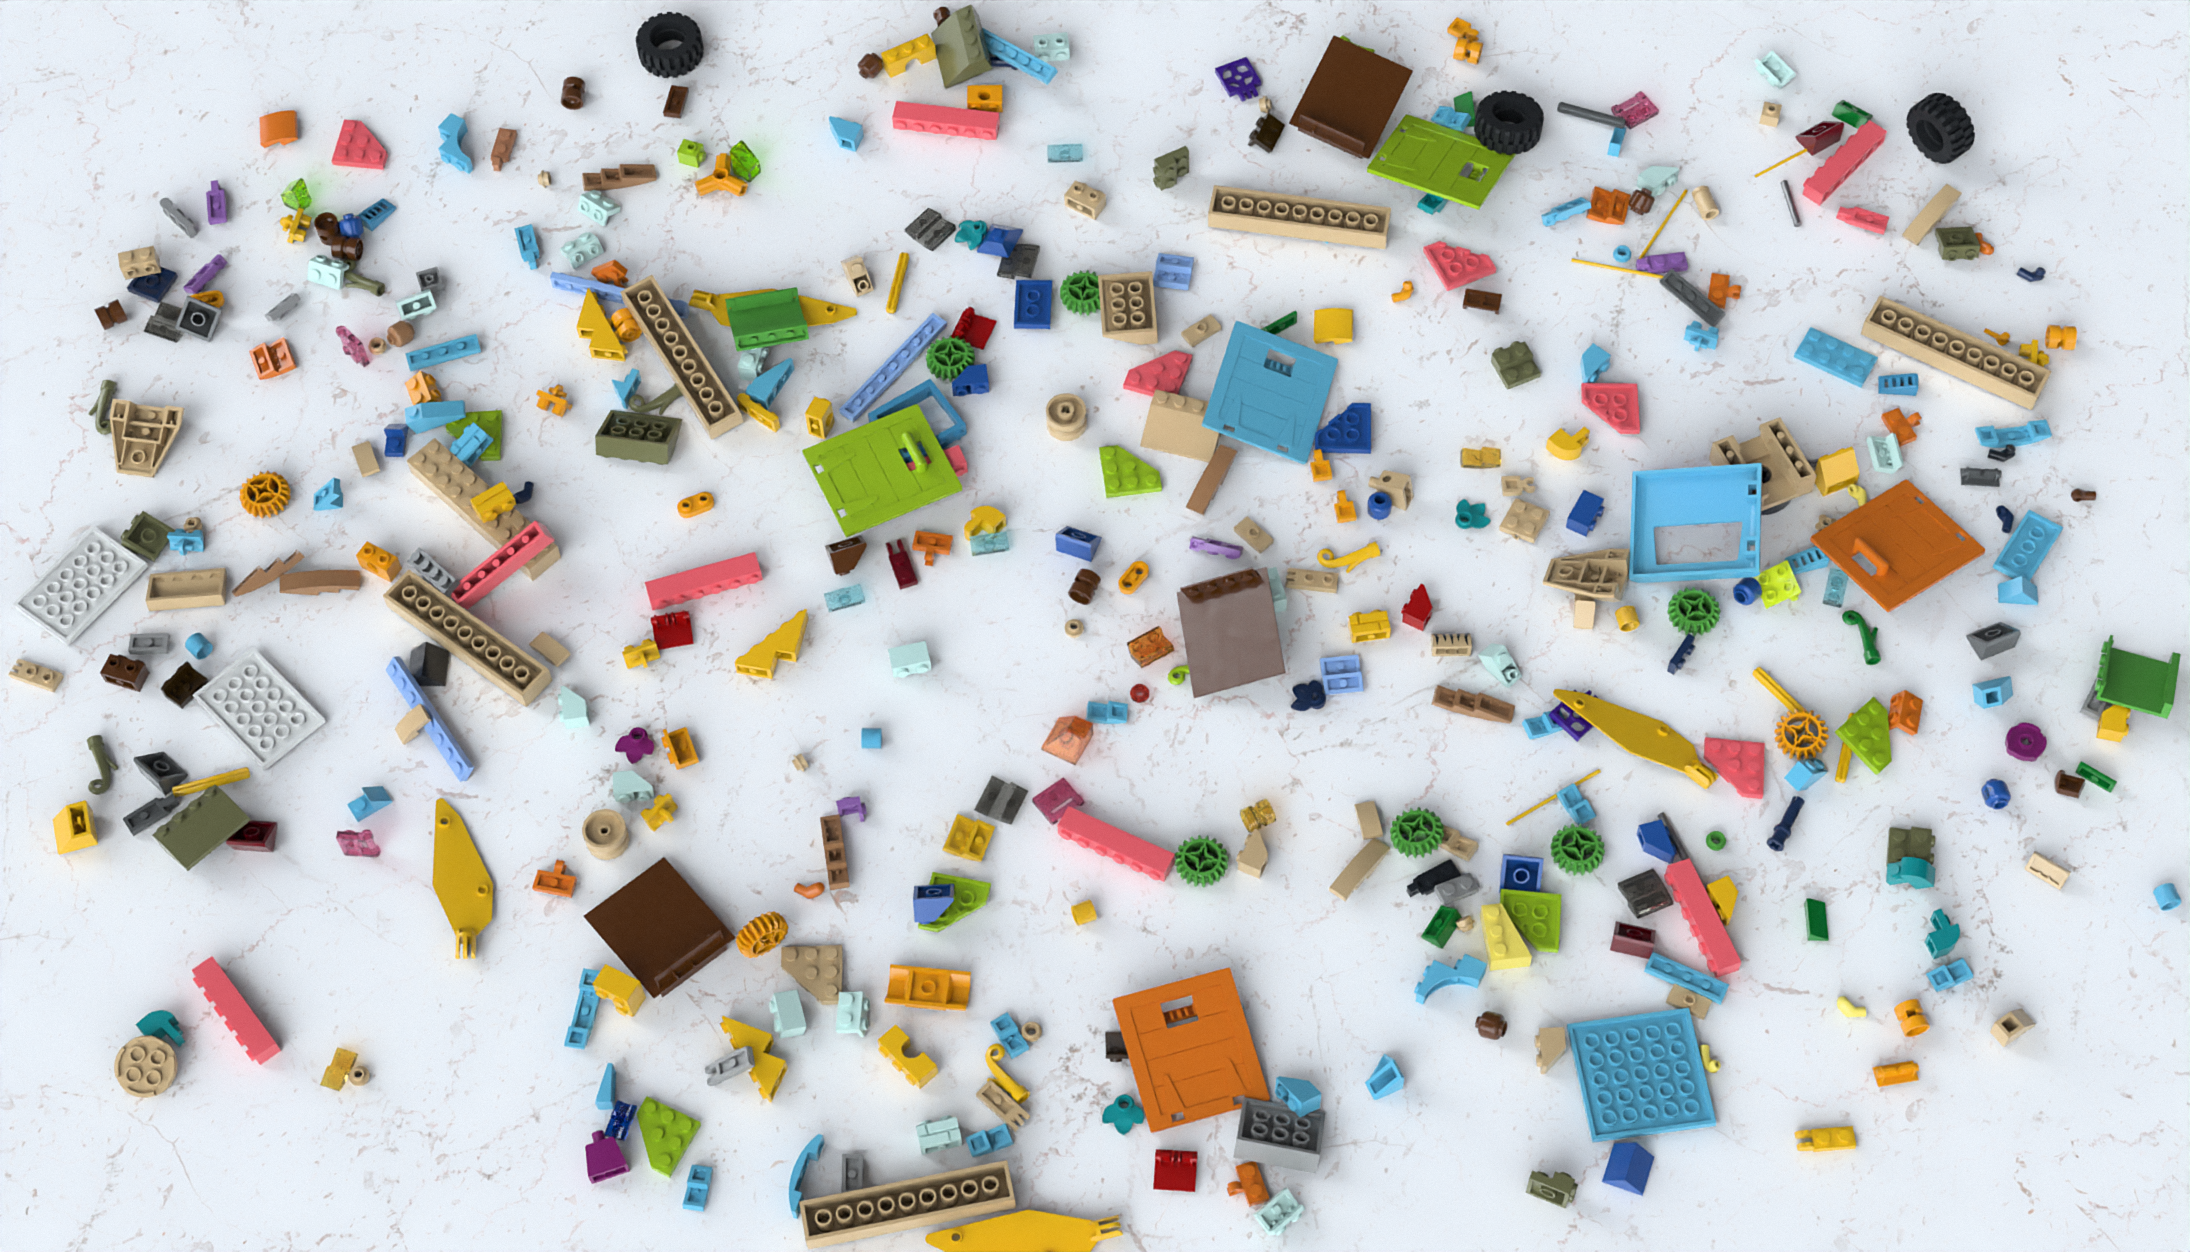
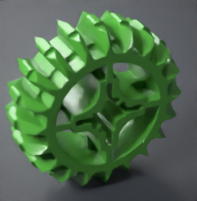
M1080 270L1079 274L1073 272L1072 276L1067 275L1066 280H1063L1060 287V299L1063 306H1066L1068 311L1072 310L1073 314L1079 312L1080 316L1083 313L1089 315L1090 312L1095 314L1096 309L1100 310L1099 283L1095 272L1090 274L1088 270L1086 273Z
M951 335L948 339L943 336L941 341L936 339V344L931 343L930 348L927 350V368L930 369L931 374H935L936 378L941 377L943 381L947 378L951 382L967 366H972L975 362L974 349L971 348L970 343H966L965 339L960 340L958 336L955 339Z
M1686 587L1684 592L1679 590L1677 595L1674 594L1672 596L1667 611L1669 621L1673 622V627H1678L1679 632L1684 630L1686 635L1690 632L1693 636H1696V633L1702 636L1704 631L1709 633L1711 628L1714 629L1716 627L1721 612L1720 608H1718L1719 602L1715 601V596H1709V591L1704 593L1702 588L1698 591L1695 587L1691 590Z
M1420 807L1416 811L1410 808L1408 813L1403 810V816L1397 815V821H1392V827L1390 828V838L1394 848L1398 849L1400 854L1405 853L1407 858L1413 854L1415 859L1417 855H1421L1423 858L1425 853L1431 855L1432 849L1438 850V845L1442 844V838H1444V827L1439 816H1436L1434 811L1429 813L1427 808L1421 811ZM1425 825L1430 826L1433 829L1432 832L1428 831ZM1402 834H1405L1406 837H1409V840H1405L1402 837Z
M1573 823L1570 825V828L1565 825L1563 831L1558 830L1557 834L1552 838L1553 842L1550 845L1551 857H1554V864L1559 863V869L1566 868V874L1569 871H1573L1574 876L1577 872H1580L1583 876L1585 870L1590 874L1593 868L1597 869L1599 863L1601 864L1605 854L1603 849L1605 846L1604 842H1601V835L1596 836V829L1589 831V825L1586 828H1582L1581 823L1578 827H1575ZM1572 839L1571 843L1566 844V846H1562L1564 842ZM1593 852V855L1591 857L1583 860V857L1585 855H1589V853Z
M1199 834L1198 839L1195 840L1191 836L1190 842L1184 840L1183 846L1179 845L1178 847L1179 852L1175 853L1176 871L1181 873V879H1186L1188 884L1193 881L1195 887L1198 883H1202L1203 888L1206 883L1212 886L1213 880L1219 882L1220 876L1224 877L1225 870L1228 869L1227 862L1229 858L1226 855L1227 850L1222 849L1223 844L1217 843L1216 838L1210 841L1208 835L1205 839H1202ZM1207 851L1215 855L1217 859H1214V856H1210ZM1204 856L1203 862H1201V865L1199 866L1200 860H1202ZM1186 863H1189L1190 866L1195 867V868H1196V871H1194V870H1192L1190 867H1188V865H1187Z

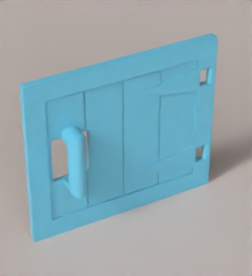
M1236 321L1203 418L1202 426L1305 465L1310 454L1338 359ZM1269 349L1295 358V364L1290 367L1267 358ZM1224 424L1233 427L1234 431L1231 432L1223 429ZM1278 445L1286 447L1288 451L1284 452L1277 449Z

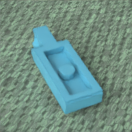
M1580 197L1551 208L1550 212L1541 215L1543 225L1551 226L1556 221L1569 219L1574 214H1582L1587 209L1592 208L1591 202Z
M532 224L514 228L523 261L529 262L531 270L537 269L535 259L540 258Z

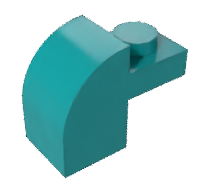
M1427 193L1418 202L1417 207L1433 215L1435 212L1440 213L1448 199Z
M1902 857L1901 862L1887 864L1886 882L1889 885L1909 883L1915 889L1934 887L1936 869L1923 859Z
M1942 909L1933 912L1930 921L1936 931L1929 933L1925 940V944L1933 959L1949 954L1954 949L1960 936L1958 923L1950 926V919L1946 914L1944 915Z
M158 1010L151 1012L135 1024L144 1036H155L162 1039L167 1034L178 1047L185 1043L181 1036L184 1032L177 1026L179 1022L168 1011Z

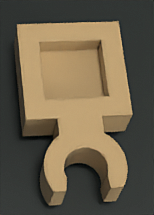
M1501 476L1502 495L1519 496L1522 495V491L1533 493L1535 486H1528L1527 484H1533L1534 478L1527 477L1521 480L1520 476Z

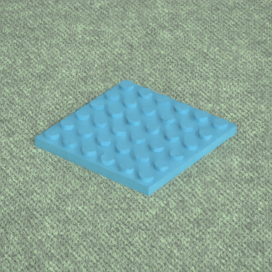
M1689 1008L1567 1024V1032L1592 1143L1716 1126V1118Z

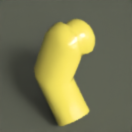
M1850 484L1847 487L1849 495L1858 500V507L1868 502L1866 491L1856 484Z
M1840 996L1837 999V1007L1846 1017H1866L1865 1006L1854 1007L1845 996Z
M1700 1045L1699 1052L1703 1067L1710 1073H1716L1721 1068L1720 1062L1710 1058V1046Z

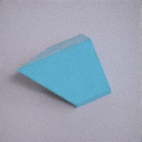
M1384 1054L1370 1079L1365 1084L1373 1099L1378 1100L1403 1089L1404 1076L1396 1061Z

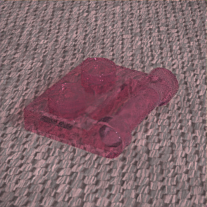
M1642 91L1636 93L1629 100L1611 107V111L1615 116L1626 120L1625 125L1629 129L1640 125L1659 113V109ZM1639 102V104H1637V105L1633 106L1632 108H1630V109L1624 111V110L1627 109L1628 107H1630V106H1632V105H1634V104H1636V103Z
M338 326L336 334L342 341L344 353L350 355L355 363H360L363 367L369 365L370 362L362 342L345 326Z
M1064 777L1032 798V803L1051 825L1058 822V819L1063 816L1068 806L1076 808L1085 804L1083 798L1077 794ZM1070 798L1072 799L1071 802H1069L1068 804H1066L1065 806H1063L1062 808H1060V809L1057 810L1056 812H1054V813L1051 812L1052 810H1054L1055 808H1057L1058 806H1060L1061 804H1063V803H1064L1065 801H1067L1068 799H1070Z
M366 829L361 833L352 830L337 831L336 839L345 856L378 857L381 853L379 846L373 840L374 836L370 830Z

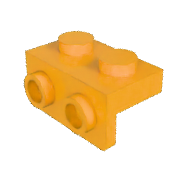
M419 371L405 383L413 405L427 402H442L441 393L435 384L436 380L431 374Z
M686 727L670 733L663 729L664 737H661L664 748H669L670 753H667L670 764H675L676 769L679 770L699 762Z

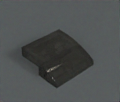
M927 208L904 230L919 244L934 251L957 229L955 224L943 219L941 213Z
M1016 244L1009 258L1002 257L997 276L1015 279V276L1032 278L1040 246Z
M160 302L155 315H150L144 332L177 343L185 333L175 329L182 308Z
M992 775L974 810L1000 822L1012 824L1028 790L1013 782L1008 784Z
M1654 869L1617 883L1619 891L1628 901V907L1637 919L1674 904L1667 888Z

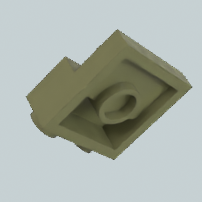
M1186 146L1154 159L1153 172L1155 178H1153V182L1161 191L1173 187L1177 184V177H1182L1189 173V150Z
M1972 226L1935 229V236L1939 243L1938 251L1942 260H1973L1979 257L1980 244Z
M1515 341L1510 347L1505 349L1499 347L1492 353L1491 363L1507 390L1541 376V372L1533 361V354L1525 341L1521 343Z
M142 511L140 515H136L133 518L131 528L129 530L126 529L121 535V545L138 555L140 553L155 562L169 542L167 538L168 532H175V530Z
M1912 826L1908 830L1890 827L1888 830L1886 866L1890 863L1901 862L1902 857L1920 858L1933 865L1934 853H1931V847L1935 845V835H1932V829Z
M1532 1171L1526 1193L1566 1208L1568 1202H1573L1578 1184L1574 1183L1575 1179L1565 1172L1558 1173L1555 1171L1553 1178H1549L1544 1172Z

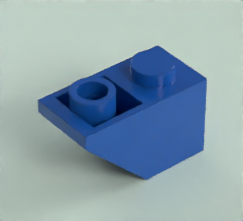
M986 364L967 366L952 382L953 396L989 392Z
M1662 819L1639 825L1637 837L1643 851L1668 864L1673 863L1677 851L1674 843L1670 842L1669 829L1667 826H1664Z

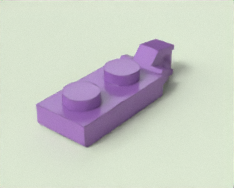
M218 180L211 181V191L206 192L208 222L210 225L228 222L226 194L224 189L220 188Z
M1685 252L1650 255L1637 259L1636 262L1637 271H1647L1653 274L1668 273L1671 268L1675 272L1688 269Z
M217 254L210 263H206L188 281L183 289L186 293H199L204 288L203 285L207 281L212 280L216 275L215 273L219 269H223L228 262L222 255Z
M1194 536L1191 538L1189 549L1197 552L1206 550L1207 553L1212 555L1223 554L1229 559L1240 558L1244 549L1243 546Z

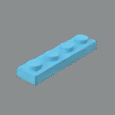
M473 334L405 354L410 372L480 353L481 349L477 335Z
M1652 952L1644 972L1673 985L1675 983L1721 1005L1729 987L1727 983L1655 952Z

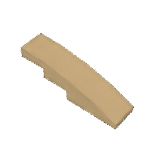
M1946 184L1917 215L1902 236L1918 246L1936 224L1941 222L1962 193Z
M1373 838L1340 873L1329 887V891L1346 902L1353 891L1357 890L1363 881L1370 877L1390 851V847Z

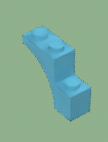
M450 113L438 126L440 137L445 141L438 148L441 159L447 164L454 165L459 171H465L470 174L473 170L471 159L460 149L462 139L468 132L464 119Z
M1465 954L1462 960H1457L1453 969L1434 960L1431 966L1427 965L1423 973L1425 977L1423 982H1418L1415 988L1416 1002L1423 1005L1432 993L1449 985H1468L1478 988L1486 973L1487 963Z

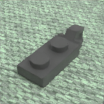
M173 794L165 799L163 797L160 799L155 798L124 817L123 821L131 834L135 836L170 814L171 810L179 805V802Z

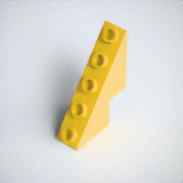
M588 288L576 327L579 338L591 339L589 349L592 358L625 362V355L628 354L624 344L620 345V337L617 331L613 332L610 318L604 316L606 312L602 304L598 305L597 302L599 300L596 293L591 292Z
M807 609L797 612L791 620L784 622L778 630L768 634L762 642L754 645L745 655L739 656L735 660L737 673L772 679L778 659L797 662L809 620Z
M722 1016L723 1022L720 1023V1026L725 1034H730L731 1039L729 1041L733 1049L737 1050L745 1046L752 1047L755 1067L750 1068L749 1076L753 1083L758 1082L760 1086L758 1091L763 1100L767 1098L769 1102H772L788 1069L785 1060L769 1054L774 1044L772 1034Z

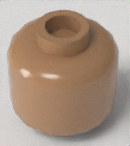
M399 321L388 328L387 340L391 345L394 344L396 347H402L413 340L414 328L409 322Z

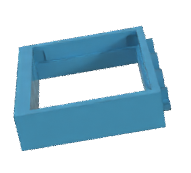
M931 379L868 413L870 423L933 396L955 424L935 436L941 448H946L949 444L960 440L961 437L967 434L965 422ZM922 444L918 445L923 456H928ZM902 449L899 450L906 464L913 462L909 452L904 453Z

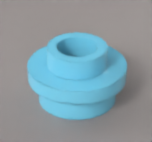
M1620 245L1614 250L1613 257L1616 261L1624 263L1630 260L1631 251L1627 246Z

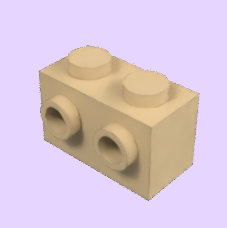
M1076 180L1064 194L1065 206L1096 220L1106 206V194Z
M154 246L118 253L119 267L125 280L161 273L160 259Z

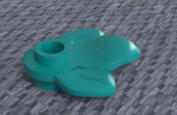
M972 220L963 221L959 224L961 230L956 233L955 242H967L970 250L975 249L982 243L983 237L987 233V224L982 220L975 222Z
M1463 499L1457 504L1455 523L1459 528L1468 529L1473 527L1481 529L1491 522L1488 517L1484 516V503L1470 505L1467 500Z
M1125 1094L1118 1096L1114 1104L1107 1106L1102 1115L1103 1124L1114 1123L1116 1130L1121 1135L1127 1134L1131 1130L1133 1123L1142 1124L1144 1120L1142 1109L1135 1105L1131 1096ZM1127 1103L1128 1107L1122 1108L1121 1104Z

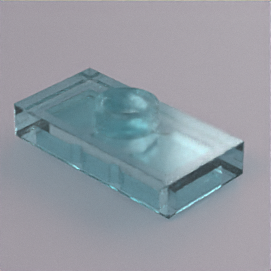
M1047 145L1048 163L1083 162V145Z
M1007 531L969 537L972 556L1010 551Z
M860 584L824 593L829 613L866 603Z

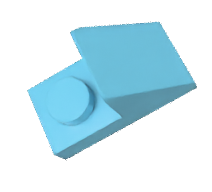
M633 368L630 374L626 375L624 382L612 379L614 390L624 409H628L629 399L635 395L642 381L639 370Z
M333 477L314 493L313 510L321 511L343 507L340 479Z
M383 786L362 787L364 795L347 805L357 822H360L392 803V800Z

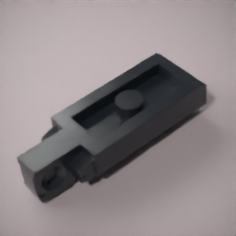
M1449 859L1416 876L1413 879V883L1407 886L1406 892L1410 898L1418 893H1421V895L1426 894L1427 896L1434 892L1436 885L1461 876V873L1453 861Z

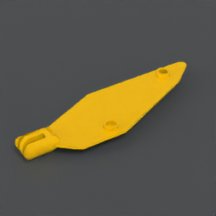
M771 288L717 295L694 289L688 305L710 311L720 325L731 327L725 299L776 291V289ZM798 295L807 327L833 324L857 315L855 308Z
M1554 689L1553 695L1627 752L1683 772L1705 790L1718 779L1717 773L1698 760L1694 745L1664 722L1585 693Z
M439 798L436 800L432 886L456 936L455 958L460 959V946L463 944V959H468L469 944H471V957L475 959L476 936L492 921L493 883L461 817L445 799Z
M1024 1210L926 1235L925 1241L927 1244L944 1252H1091L1098 1241L1122 1236L1123 1232L1118 1230L1121 1228L1120 1222H1115L1119 1220V1215L1093 1221L1034 1210ZM955 1235L960 1236L958 1241H953Z

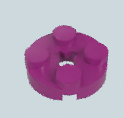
M2019 723L2018 726L2011 727L2006 735V751L2010 756L2019 760L2034 762L2043 754L2047 740L2041 733V729L2036 725ZM2028 739L2030 745H2024L2021 741Z

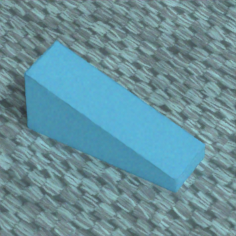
M1615 127L1607 155L1619 156L1626 132L1625 127L1623 129Z

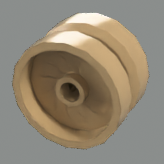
M1063 393L1054 396L1046 406L1047 430L1050 435L1061 441H1072L1079 438L1085 432L1087 427L1086 405L1081 398L1074 394Z
M610 809L596 810L583 823V838L588 850L596 858L603 860L615 859L628 848L630 841L629 832L624 819L616 811Z

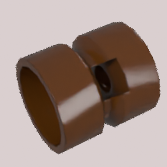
M567 77L564 79L561 95L563 107L577 110L583 106L586 84L581 78Z
M325 212L315 218L314 225L321 242L331 246L334 236L341 235L337 217L332 213Z
M335 235L331 244V254L334 258L345 259L347 257L348 260L359 261L363 254V240L355 237L348 239L347 236Z
M118 299L108 303L107 308L101 306L94 309L104 330L112 328L115 322L121 324L128 321Z
M1080 569L1074 579L1075 582L1068 591V595L1075 602L1088 605L1095 595L1094 590L1098 589L1101 578L1091 570Z

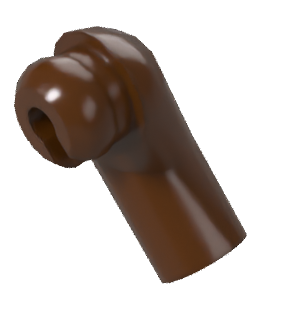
M2076 488L2071 492V497L2075 502L2081 500L2095 501L2096 491H2084Z

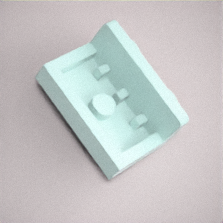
M1773 50L1761 61L1755 60L1757 65L1755 69L1759 74H1765L1768 77L1766 80L1773 87L1776 85L1781 89L1796 76L1795 72Z
M597 190L581 194L578 204V211L602 226L606 225L609 216L619 213L621 208L614 200L605 197Z
M591 232L581 234L578 239L566 242L560 248L561 254L569 260L573 269L604 253L598 237Z
M317 255L309 260L307 280L340 290L343 288L344 271L349 269V265L341 260H332L325 255Z
M1891 433L1886 438L1869 436L1866 439L1875 471L1893 474L1903 466L1904 462L1895 433Z
M863 991L839 992L836 1021L837 1033H858L860 1037H865V1030H868L869 1026L867 1011L870 1010V1000Z
M1284 1188L1253 1215L1268 1235L1276 1234L1278 1236L1286 1230V1225L1290 1221L1295 1222L1302 1216L1301 1212L1305 1210V1207L1299 1205L1289 1190Z

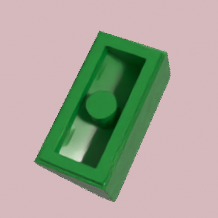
M1472 91L1453 99L1455 112L1469 113L1471 116V120L1466 127L1475 125Z
M1845 100L1838 102L1832 112V116L1857 129L1862 124L1865 125L1873 117L1872 114Z
M1295 310L1261 330L1274 335L1297 323V311Z
M2082 761L2075 771L2076 774L2109 793L2112 792L2117 784V781Z
M1806 898L1804 907L1808 941H1828L1825 902Z
M1441 905L1421 935L1422 939L1443 949L1457 928L1455 922L1462 918L1458 910Z

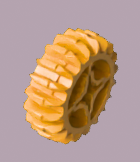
M268 470L265 474L260 471L259 475L253 474L252 479L247 478V483H242L243 489H240L239 499L249 515L252 514L255 518L258 515L262 519L265 515L270 518L273 513L278 515V510L284 511L283 506H287L288 500L291 499V489L288 486L287 480L275 471L272 474ZM275 487L279 489L278 493H275ZM253 496H256L255 502L252 501Z
M1796 708L1794 709V714L1788 711L1787 717L1781 716L1782 722L1776 723L1779 729L1774 731V734L1778 735L1775 737V742H1780L1777 747L1778 749L1784 748L1782 751L1784 755L1790 752V759L1794 755H1797L1798 761L1801 760V756L1809 759L1810 754L1815 758V751L1822 753L1823 749L1821 747L1827 746V742L1824 740L1829 739V735L1825 734L1828 732V727H1823L1826 722L1825 720H1820L1821 716L1819 714L1813 717V710L1807 714L1805 708L1802 709V713H1799ZM1803 721L1801 725H1791L1795 722ZM1810 724L1816 728L1818 737L1813 736L1814 733L1809 731ZM1805 729V735H1802L1798 740V734H1801ZM1785 732L1790 733V736L1794 737L1793 745L1787 741ZM1804 743L1812 744L1808 747L1800 748Z
M775 911L755 917L738 932L739 934L736 936L738 949L748 958H757L759 955L763 956L764 953L769 952L776 945L780 944L781 940L785 939L789 928L786 920Z

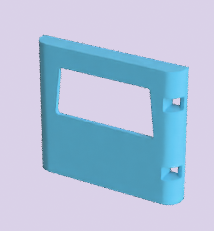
M1762 463L1633 471L1629 579L1637 583L1748 578L1760 575ZM1752 490H1756V495H1752ZM1742 522L1737 560L1657 565L1654 534L1656 527ZM1755 545V551H1750V547Z

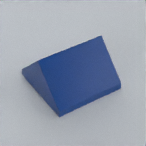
M1066 526L1056 533V551L1092 562L1102 537Z
M1503 854L1499 893L1501 889L1540 892L1544 858Z
M1637 1142L1614 1143L1602 1182L1643 1196L1654 1156Z

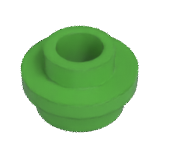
M1713 831L1707 835L1706 845L1711 850L1719 851L1725 847L1726 838L1723 833ZM1713 840H1717L1719 843L1716 844V843H1714V842H1712V841H1713Z

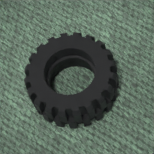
M667 12V14L659 13L655 17H650L649 21H645L637 31L636 47L640 62L649 73L653 72V75L662 76L663 78H678L679 75L684 76L688 71H693L695 65L698 66L704 54L701 31L697 23L687 15L682 16L678 12L676 14L672 12ZM675 40L683 42L678 47L669 50L657 48L666 41Z
M1503 90L1500 93L1494 92L1481 100L1477 107L1474 125L1475 136L1483 146H1487L1489 150H1494L1499 154L1506 153V155H1511L1515 153L1518 155L1523 151L1527 152L1535 147L1540 140L1544 121L1543 110L1537 102H1534L1535 100L1532 97H1527L1524 93L1519 94L1516 91L1507 92V90Z
M1932 93L1910 108L1906 119V125L1909 129L1908 133L1912 137L1914 145L1916 144L1918 150L1923 152L1926 158H1930L1931 161L1940 164L1951 163L1968 151L1974 143L1975 132H1973L1974 125L1971 123V118L1967 115L1965 108H1962L1958 101L1953 100V97L1946 96L1944 93Z

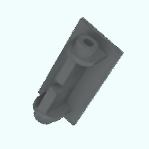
M1960 468L1961 485L2000 487L1999 478H2001L2002 471L1998 470V468Z

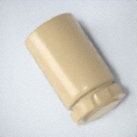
M1703 185L1695 188L1692 191V196L1702 219L1711 220L1717 217L1719 210L1708 186Z

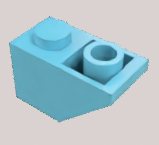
M830 116V130L839 147L856 152L864 137L862 125Z
M1594 343L1581 357L1580 367L1583 383H1595L1602 372L1605 373L1611 365V355Z
M2010 676L1972 684L1974 703L1983 709L2003 705L2013 696Z
M1810 758L1799 760L1784 779L1797 791H1803L1822 778L1828 771L1824 768L1825 765L1821 760Z
M1281 1076L1276 1078V1096L1282 1099L1290 1110L1295 1112L1300 1118L1320 1108L1322 1093L1310 1081Z

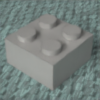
M437 266L416 273L421 291L430 289L431 294L445 290Z

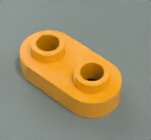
M218 290L191 295V297L217 308L223 306L225 302L223 294Z
M701 492L687 497L678 503V513L683 518H691L707 512L713 508L714 499L708 492Z
M1143 561L1132 563L1118 581L1119 590L1123 594L1134 593L1148 577V565Z

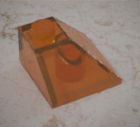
M1077 716L1059 717L1043 743L1041 750L1076 765L1094 735L1093 723Z

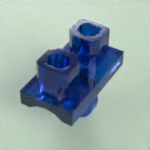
M617 1100L604 1135L625 1141L637 1111V1105Z

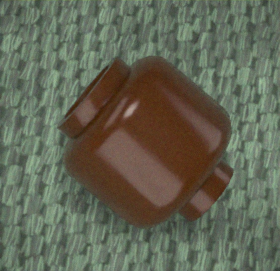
M875 53L865 54L857 64L860 70L858 73L865 79L868 77L874 79L883 69V60Z
M1643 187L1641 190L1636 189L1628 203L1631 207L1630 210L1640 215L1649 213L1655 201V198L1651 195L1652 191Z
M1485 1011L1476 1019L1475 1027L1478 1028V1034L1481 1037L1498 1040L1500 1037H1504L1507 1031L1508 1024L1502 1014Z

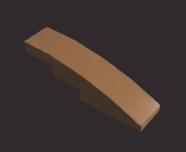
M619 164V169L601 168L600 173H582L584 191L621 189L649 183L657 179L654 164Z
M1222 444L1219 445L1199 479L1186 505L1187 509L1204 516L1210 501L1214 499L1219 486L1223 484L1238 451Z
M297 549L284 562L278 557L265 570L258 565L231 592L235 597H238L274 581L300 562L304 555Z
M316 570L283 574L279 577L280 593L318 596L319 592L339 593L340 589L359 590L360 571Z
M1437 685L1431 704L1470 717L1508 724L1512 722L1515 705L1480 692L1475 695L1461 689L1453 691Z
M840 814L820 817L830 890L848 888L850 883Z

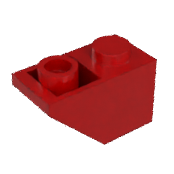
M1420 584L1418 589L1412 591L1410 595L1411 600L1409 604L1405 603L1401 614H1403V623L1423 631L1431 619L1433 607L1425 586Z

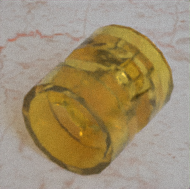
M1267 799L1256 802L1254 807L1248 806L1240 810V817L1249 833H1252L1254 829H1261L1262 824L1267 826L1276 822L1275 813Z

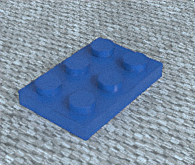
M1016 280L1014 329H1050L1052 280Z

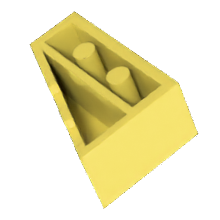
M1502 903L1481 905L1480 921L1489 970L1529 967L1532 955Z

